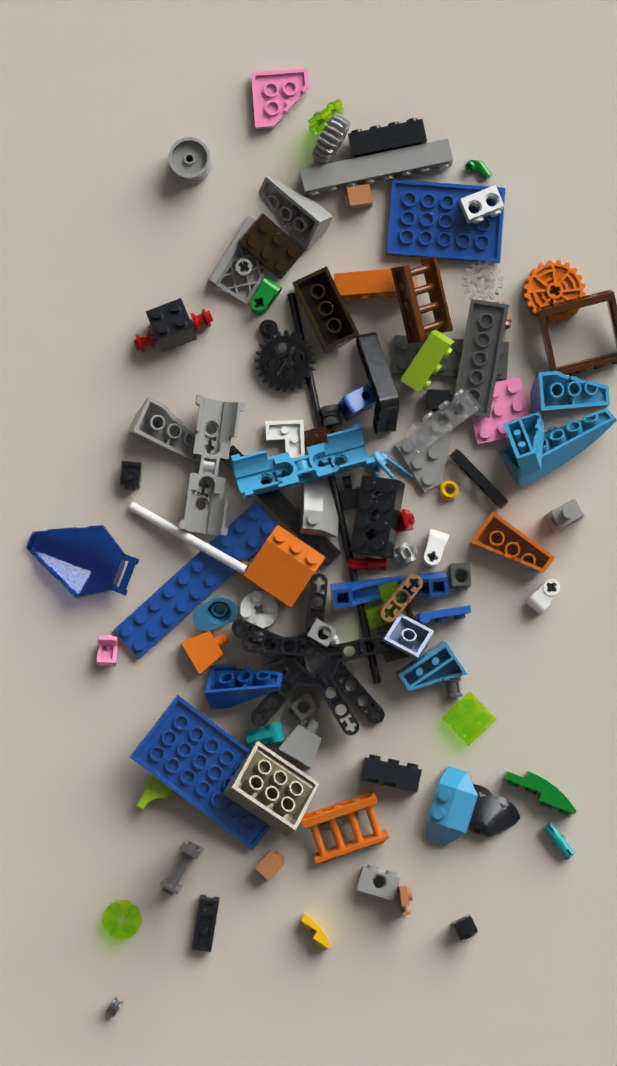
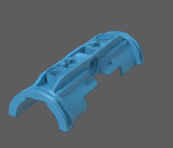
M360 423L351 425L350 429L327 434L328 442L307 447L308 455L291 459L288 452L267 457L266 450L241 457L239 454L232 455V468L242 499L247 500V498H253L255 494L308 483L359 467L366 469L369 466H375L374 457H368L365 450ZM337 460H342L345 462V464L339 466L335 465L334 463ZM269 479L271 483L263 485L261 481Z

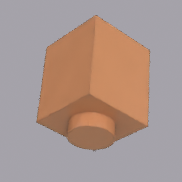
M370 185L348 187L347 194H344L345 205H349L350 210L372 207L373 201Z
M270 850L255 866V869L269 881L285 864L282 861L284 857L277 850L275 852Z

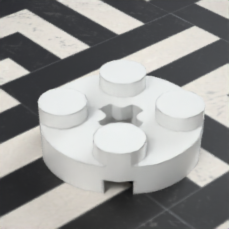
M254 591L242 600L240 614L243 620L261 628H267L277 619L278 605L273 596L263 591ZM264 606V614L259 613L256 615L254 607Z

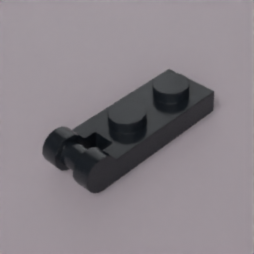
M200 895L192 949L211 952L220 897L214 896V898H209L206 895ZM205 905L212 906V912L204 911Z

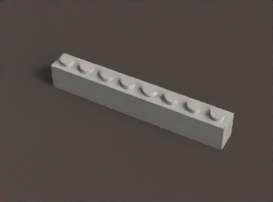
M443 139L300 169V176L305 196L315 197L325 191L334 193L339 191L340 188L346 187L347 189L359 184L372 185L378 180L387 182L397 176L406 178L416 172H420V174L429 173L431 169L435 168L439 170L448 169L453 163L449 139Z

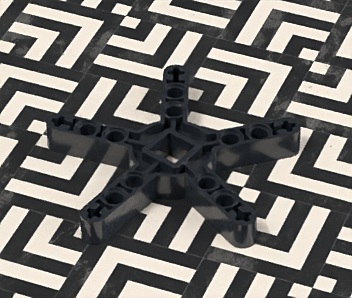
M318 573L311 578L306 630L293 638L310 639L307 637V634L312 628L310 624L312 617L317 616L324 622L328 581L323 574ZM319 578L325 583L320 587V592H324V594L312 593V591L317 592V585L314 582H317ZM319 597L322 599L323 603L320 607L312 605L314 598ZM238 619L232 624L233 634L240 639L248 635L244 631H241L240 634L238 633L236 626H241V624H244V629L250 631L252 635L259 631L265 636L282 637L242 619ZM323 630L319 631L318 636L320 639L325 640L328 638L327 635L323 634ZM386 634L337 645L334 644L333 646L329 645L328 649L316 642L317 652L325 660L313 674L297 661L300 656L279 655L283 657L284 668L287 673L282 678L281 685L289 684L291 691L288 694H283L280 690L269 693L252 712L251 721L257 727L265 726L300 686L304 688H318L342 731L348 736L357 734L359 722L333 679L338 671L339 663L389 653L395 647L390 645V648H387L386 645H382L379 647L380 650L377 651L375 640H379L378 644L384 643L383 639ZM249 638V643L261 648L262 640L257 643L253 642L252 638ZM267 640L264 643L266 650H273L271 647L273 640ZM292 641L285 642L284 650L287 652L293 651L295 644ZM297 641L298 649L296 653H301L300 649L307 650L311 643H307V646H300L301 642ZM366 642H370L373 644L374 649L371 652H365L363 645ZM351 646L354 648L355 653L353 656L348 657L344 654V649ZM327 689H335L337 692L336 696L328 698L325 694ZM270 698L278 700L276 708L268 707L267 702ZM263 705L269 712H272L270 715L267 712L264 714L263 722H255L257 719L255 715L257 713L260 715L264 711L261 709ZM338 705L346 707L347 711L344 715H338L335 712V708ZM349 714L352 716L348 718L350 723L356 724L354 727L355 731L353 732L345 729L347 727L345 720L343 723L340 721V719L346 718Z

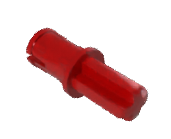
M366 557V559L348 560V569L366 570V572H369L370 570H386L387 567L386 558L373 559Z

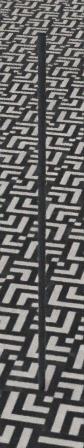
M290 293L287 296L296 336L298 337L302 334L303 338L301 341H304L305 337L295 293ZM306 377L316 426L321 427L324 424L314 378ZM331 475L328 476L339 518L338 525L348 566V560L354 558L353 553L350 551L351 544L336 477ZM348 569L351 582L359 581L357 571ZM364 603L356 606L363 638H369L371 634ZM370 642L365 643L366 651H373V644ZM370 656L368 660L373 683H381L376 657Z

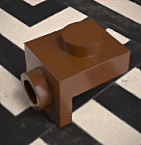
M321 426L304 431L307 447L328 442L327 434L335 433L333 426Z

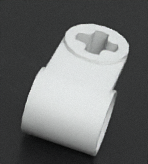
M433 529L430 530L423 555L425 566L432 568L438 565L445 550L449 534ZM434 554V558L437 560L430 562V558L427 556Z
M555 579L546 580L526 603L541 615L559 593V582ZM547 583H548L549 585H551L552 583H554V584H555L554 589H555L556 591H555V592H554V591L548 592V591H547L548 586H546Z

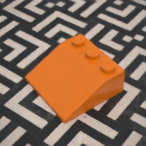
M277 525L243 576L291 609L310 583L313 575L322 566L325 556Z

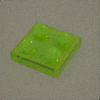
M470 691L442 717L468 746L496 720Z

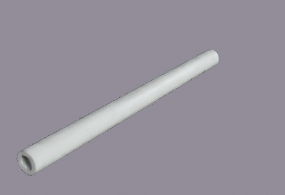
M135 502L130 504L129 511L239 573L244 574L246 572L247 565L192 534L178 529L176 525Z

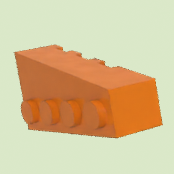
M391 269L334 274V282L344 302H350L352 299L370 300L371 298L386 299L397 297ZM413 276L414 288H417V278Z
M494 511L470 541L473 544L541 572H545L555 556Z

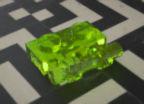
M340 99L329 102L326 108L320 112L317 111L308 120L309 131L313 136L326 126L334 114H343L344 109L341 106L343 104Z

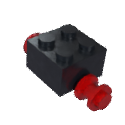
M179 298L145 311L154 334L151 335L150 330H147L145 336L141 337L137 334L135 335L136 339L133 341L137 351L141 349L143 353L145 352V347L152 346L156 348L155 340L159 345L161 353L197 340L193 329L194 325L196 330L200 331V326L206 324L210 327V322H213L210 311L206 312L204 308L199 315L191 313L192 320L189 319L183 301Z

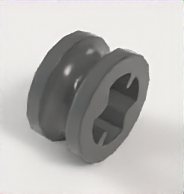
M115 997L106 1012H111L114 1017L124 1002L118 1001V998Z

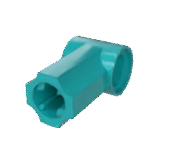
M281 721L245 732L249 748L253 747L256 741H259L261 744H272L286 740Z

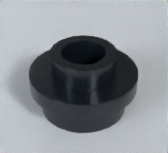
M264 320L260 324L259 332L262 337L271 339L270 334L277 335L278 326L273 320ZM271 326L272 330L270 332L265 331V327Z

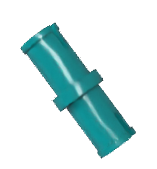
M552 822L546 824V827L542 828L552 841V846L559 850L565 860L571 858V855L575 854V851L566 842V837L559 833Z

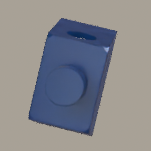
M365 385L342 397L338 404L347 422L375 405V399L370 386Z

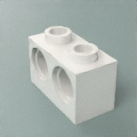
M496 185L461 198L459 202L467 224L472 222L473 224L480 223L484 220V217L489 215L495 217L501 214L504 208ZM493 199L496 205L493 207L488 206L486 201ZM470 206H475L478 208L479 212L473 214L469 211L468 208Z

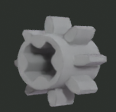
M406 542L395 549L397 554L394 555V558L398 564L402 562L406 566L416 560L415 554H417V550L414 545L409 546Z

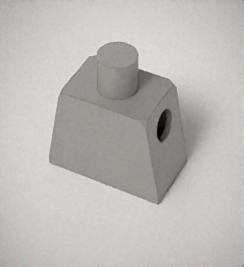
M574 498L543 517L552 533L585 515Z
M310 719L306 728L298 725L280 746L279 750L311 768L322 739L315 735L321 724Z

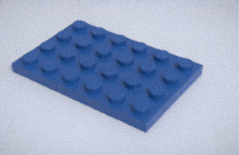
M392 179L386 255L420 258L436 256L437 259L500 264L504 208L501 214L495 217L489 215L484 217V220L480 223L473 224L472 222L467 224L459 204L460 199L489 188V186ZM497 187L504 204L505 188ZM493 199L486 201L488 206L493 207L496 205ZM470 206L468 208L469 211L473 214L479 212L478 208L475 206Z

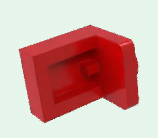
M402 509V512H400L397 534L414 530V515L407 509Z

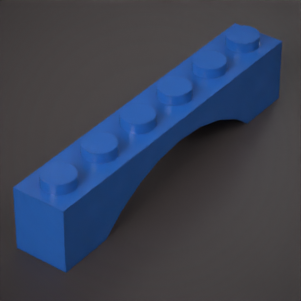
M444 571L417 574L422 578L423 586L414 597L432 598L449 596L448 577ZM406 576L330 584L331 603L335 609L353 607L369 601L389 598ZM411 578L409 580L411 585L408 588L404 586L402 589H405L409 592V594H411L412 591H410L409 589L412 586L416 587L418 585L416 582L417 578L414 580ZM400 592L396 597H406V594Z

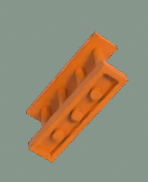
M374 791L304 814L301 820L304 829L309 828L311 830L318 852L313 853L316 864L327 863L331 858L372 844L379 845L390 839L386 829L380 830L373 809L374 805L378 804ZM360 809L366 810L373 831L372 834L363 837L354 814ZM343 815L348 817L355 838L346 843L343 842L336 821L337 817ZM325 821L329 822L336 846L325 849L318 829L319 823Z

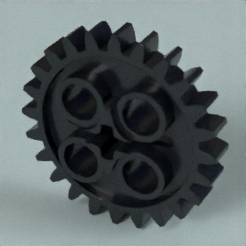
M288 330L284 331V335L277 331V337L274 334H270L271 340L264 338L266 345L259 344L262 351L256 352L260 358L255 359V362H259L260 365L255 367V369L262 371L258 377L264 376L263 383L269 381V388L276 385L275 391H279L282 387L283 392H287L289 387L291 392H293L295 385L298 389H301V382L308 384L305 378H312L313 376L309 372L316 370L311 367L312 364L317 363V361L312 360L316 353H310L313 346H307L308 339L301 341L303 338L302 334L296 338L295 331L290 336ZM281 343H285L287 346V350L283 354L278 349ZM294 346L295 350L289 356L291 348ZM297 353H301L303 356V360L299 364L294 360ZM288 357L287 361L289 362V365L285 364L283 366L284 361H282V359ZM272 359L277 362V367L274 370L269 367V361ZM281 367H282V370H281V372H280V375L277 376L276 373H277V372L281 369ZM287 369L293 372V377L290 380L285 378V371Z

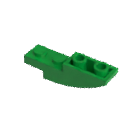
M506 771L503 779L508 780L507 784L518 788V785L526 787V792L536 795V792H539L537 800L541 801V806L548 809L554 806L559 808V813L569 816L570 813H576V809L567 797L547 780L529 771L526 772L525 778Z

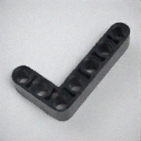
M376 332L361 334L356 337V344L375 399L373 416L375 434L395 432L399 413V398Z

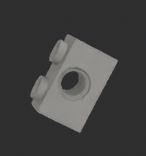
M367 864V868L362 866L356 890L394 901L400 882V877H396L397 873L389 870L383 873L378 871L379 867ZM380 876L384 879L383 886L375 887L373 885L375 877Z

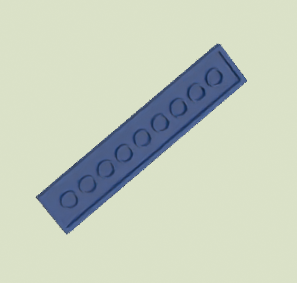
M255 501L228 526L227 536H217L209 545L240 562L242 560L248 561L261 549L277 524ZM200 551L113 631L140 659L232 576L236 570Z

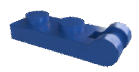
M468 605L423 612L416 615L414 620L423 625L436 619V623L447 621V617L453 616L454 620L464 619L466 614L471 613V608Z

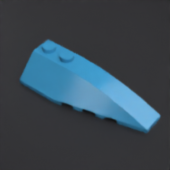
M604 409L583 416V420H571L566 422L567 425L548 428L549 431L544 433L541 469L523 476L511 445L500 450L499 454L512 478L520 487H523L574 458L603 435L617 420L608 409Z

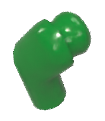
M469 160L465 164V169L468 172L480 173L484 180L492 176L487 166L480 160Z

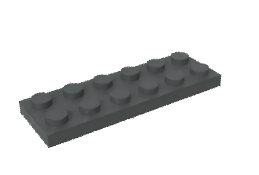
M471 299L452 413L490 419L509 310L508 304Z
M395 335L393 374L404 375L425 341L408 343L407 336ZM452 339L455 341L451 347L453 349L447 359L443 358L441 361L442 367L437 375L433 373L432 376L458 377L464 339ZM503 342L496 380H507L509 342Z

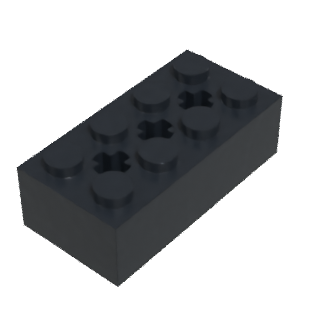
M362 475L350 545L351 552L393 559L405 489L404 482L396 479Z

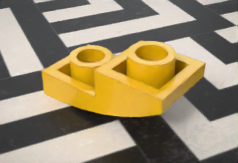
M304 913L301 918L302 926L311 932L313 929L316 930L313 935L314 943L322 949L325 947L329 949L331 943L326 933L313 918Z

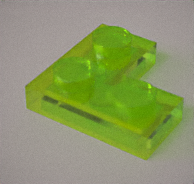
M396 580L378 585L383 604L398 587ZM401 593L396 595L398 603H403ZM391 601L390 604H392L393 606L390 610L387 608L384 610V612L386 613L385 617H387L388 615H393L391 611L394 607H396L397 610L400 607L397 606L393 601ZM383 604L365 609L370 629L392 623L383 620L380 616L379 611ZM404 608V610L401 613L407 616Z

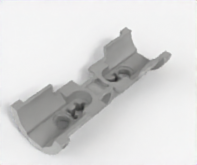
M196 395L195 404L199 408L193 454L197 455L194 473L190 472L184 519L179 520L178 529L200 534L227 536L228 527H225L228 500H223L226 478L217 477L220 458L229 459L231 438L237 437L240 412H244L245 403L222 402L207 399L202 395ZM208 424H212L215 427V432L212 435L206 432ZM205 437H213L214 440H209V446L212 447V450L208 451L207 453V449H204V445L208 444V439L205 440ZM204 481V484L207 485V488H203L202 491V487H199V483H202ZM202 491V494H206V497L197 496V493L199 494ZM198 499H202L205 503V507L202 510L196 508V501Z

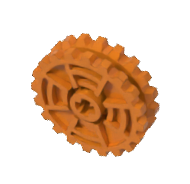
M549 260L545 265L540 263L537 269L533 268L531 270L530 276H527L526 284L522 289L525 292L522 298L523 301H527L525 307L532 310L531 315L533 317L538 316L536 310L538 307L586 295L583 292L585 283H581L583 277L576 274L577 269L575 267L571 269L569 268L570 264L567 262L563 265L560 260H557L556 263H552ZM553 289L554 291L557 290L558 292L555 295L550 294V291ZM574 309L546 316L545 318L547 324H551L553 321L559 324L563 319L568 321L571 315L574 316L579 310Z

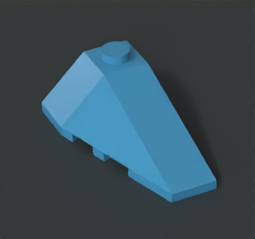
M557 371L536 373L530 391L532 412L610 405L609 386Z

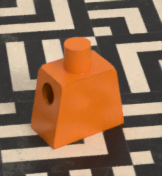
M208 631L182 641L181 644L201 675L224 655L220 648L230 641L224 632L214 638L211 632Z

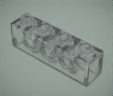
M463 389L459 390L453 395L455 399L450 402L444 401L438 406L439 410L434 414L432 411L422 418L424 420L419 425L414 423L407 429L408 433L405 436L418 454L482 409L468 389L466 391ZM456 403H460L463 406V411L460 414H455L453 411V406ZM442 414L446 415L448 419L447 423L443 426L439 425L437 421L438 417ZM425 426H429L432 429L429 437H425L422 434V429Z

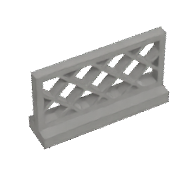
M250 216L242 224L207 281L245 305L248 304L268 272L265 266H259V262L255 258L257 267L252 268V271H258V280L249 282L247 275L245 276L247 283L236 285L234 275L237 273L233 272L232 263L242 258L253 257L252 255L243 256L242 246L238 243L239 239L255 221ZM243 263V269L247 272L248 269H246V265ZM226 276H232L234 286L225 287L221 284V281ZM248 286L249 295L246 299L239 295L237 288Z

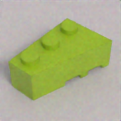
M437 329L432 331L400 381L418 393L422 390L426 391L432 382L429 379L433 373L437 375L442 367L441 361L443 358H448L453 350L451 347L455 341Z

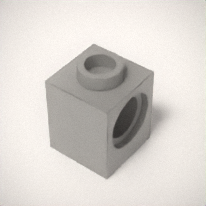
M316 619L307 634L308 638L327 649L329 645L333 646L339 636L336 635V629L319 619ZM323 629L327 630L330 634L325 640L320 639L318 636L319 631Z

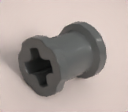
M460 677L443 681L446 683V699L463 697L460 692Z

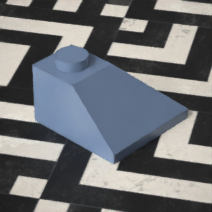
M400 613L384 637L383 642L419 659L430 644L434 630Z

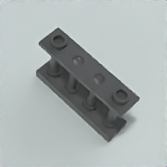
M189 840L184 841L179 849L183 851L181 854L183 856L171 878L166 877L160 883L163 886L162 890L170 895H173V893L178 894L183 886L178 884L188 864L193 858L197 859L204 850Z

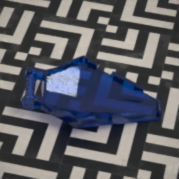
M103 525L33 531L26 548L76 598L109 591L126 596L128 591L126 589L135 565L139 563V559L124 553ZM125 561H128V564H127L126 570H125V572H124L123 578H122L121 583H120V585H119V587H118V586H116V585L118 584L119 579H120V577H121L122 571H123L124 566H125Z

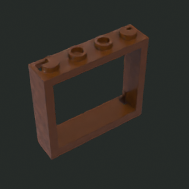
M609 289L536 308L550 371H557L566 375L572 372L580 374L586 372L587 368L600 369L605 367L604 364L611 362L612 364H617V352L556 367L545 318L546 316L607 301L617 348V304L614 291Z

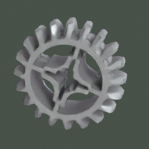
M334 114L327 122L318 137L312 153L317 161L328 164L335 157L350 128V121L346 117Z

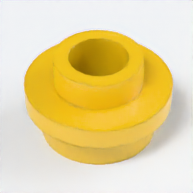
M445 481L440 486V494L444 499L452 500L459 493L458 485L453 481ZM447 487L452 488L453 492L451 494L446 493L445 489Z

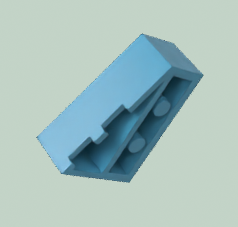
M540 411L504 423L508 440L522 476L540 470L545 426Z
M443 640L426 651L421 658L414 659L395 672L408 691L467 675L447 642Z

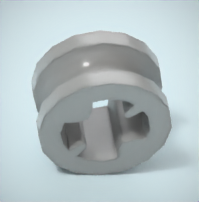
M242 258L236 262L234 270L239 276H247L252 271V263L248 259ZM239 263H241V265L243 263H246V268L248 269V271L246 272L244 270L243 272H241V267L238 266Z

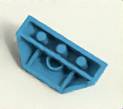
M448 766L438 783L428 815L426 841L446 846L467 833L478 794L466 771Z

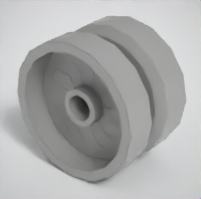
M193 137L182 138L171 147L169 165L174 177L185 184H197L208 176L211 169L210 152L201 140Z

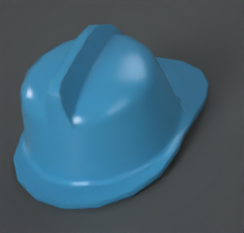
M216 596L195 609L192 617L193 623L202 631L215 630L233 622L237 617L238 608L234 601L229 598Z

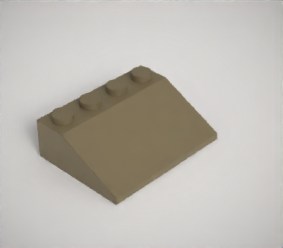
M256 741L230 779L223 794L283 835L288 836L296 831L320 783L259 741Z

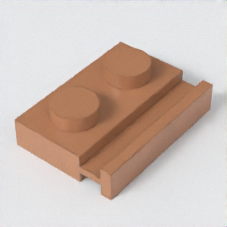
M399 884L400 905L404 907L401 913L402 915H411L407 906H410L409 901H413L412 891L410 888H407L406 884Z

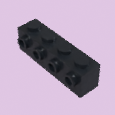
M417 118L408 119L404 123L391 122L388 126L384 127L375 125L370 127L369 130L364 131L356 129L348 134L352 158L427 143L423 119L418 120Z

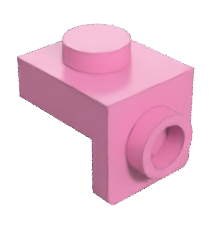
M111 635L98 636L97 666H116L118 653L117 637Z

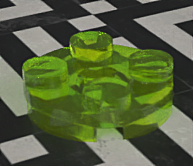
M118 900L111 903L105 909L102 917L105 930L111 937L119 940L132 937L140 929L142 922L139 908L127 900ZM121 914H124L125 918L128 919L123 925H119L120 922L117 921V917H120Z

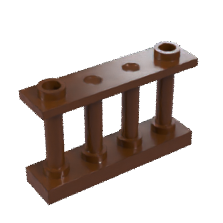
M436 256L422 258V266L410 269L409 265L391 268L408 343L425 341V333L435 329L441 333L453 331ZM424 273L426 285L414 288L412 277ZM428 292L431 303L419 307L417 295ZM433 311L435 322L423 325L421 314Z

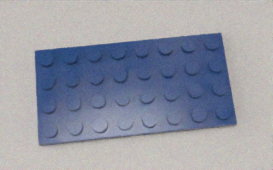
M177 694L129 757L252 850L271 827L223 794L230 779L250 750Z

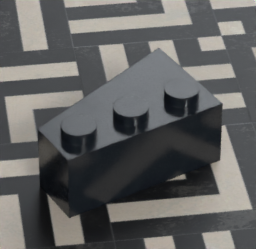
M369 754V758L364 757L360 780L413 792L418 791L422 769H418L417 764L407 762V766L399 765V760L389 758L388 762L380 760V756Z

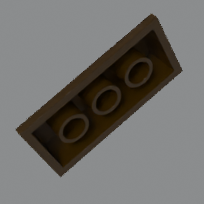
M327 266L292 282L296 295L325 354L344 346L359 336V332Z

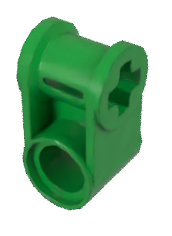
M265 277L251 299L252 312L255 315L265 314L280 294L282 287ZM260 302H262V303H263V307H262V306H259V307L257 308V307H256V303H257V304H260Z

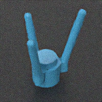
M378 450L370 456L374 457L375 466L370 467L376 477H381L377 469H383L394 479L395 476L386 467L387 462H389L405 475L414 479V475L390 459L385 453L382 454Z

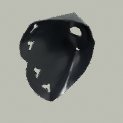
M473 784L478 797L468 830L477 835L492 837L504 832L518 822L520 815L510 801L503 797L494 796L483 786ZM499 803H501L503 806L505 805L506 807L502 809ZM473 827H479L481 831L477 832Z

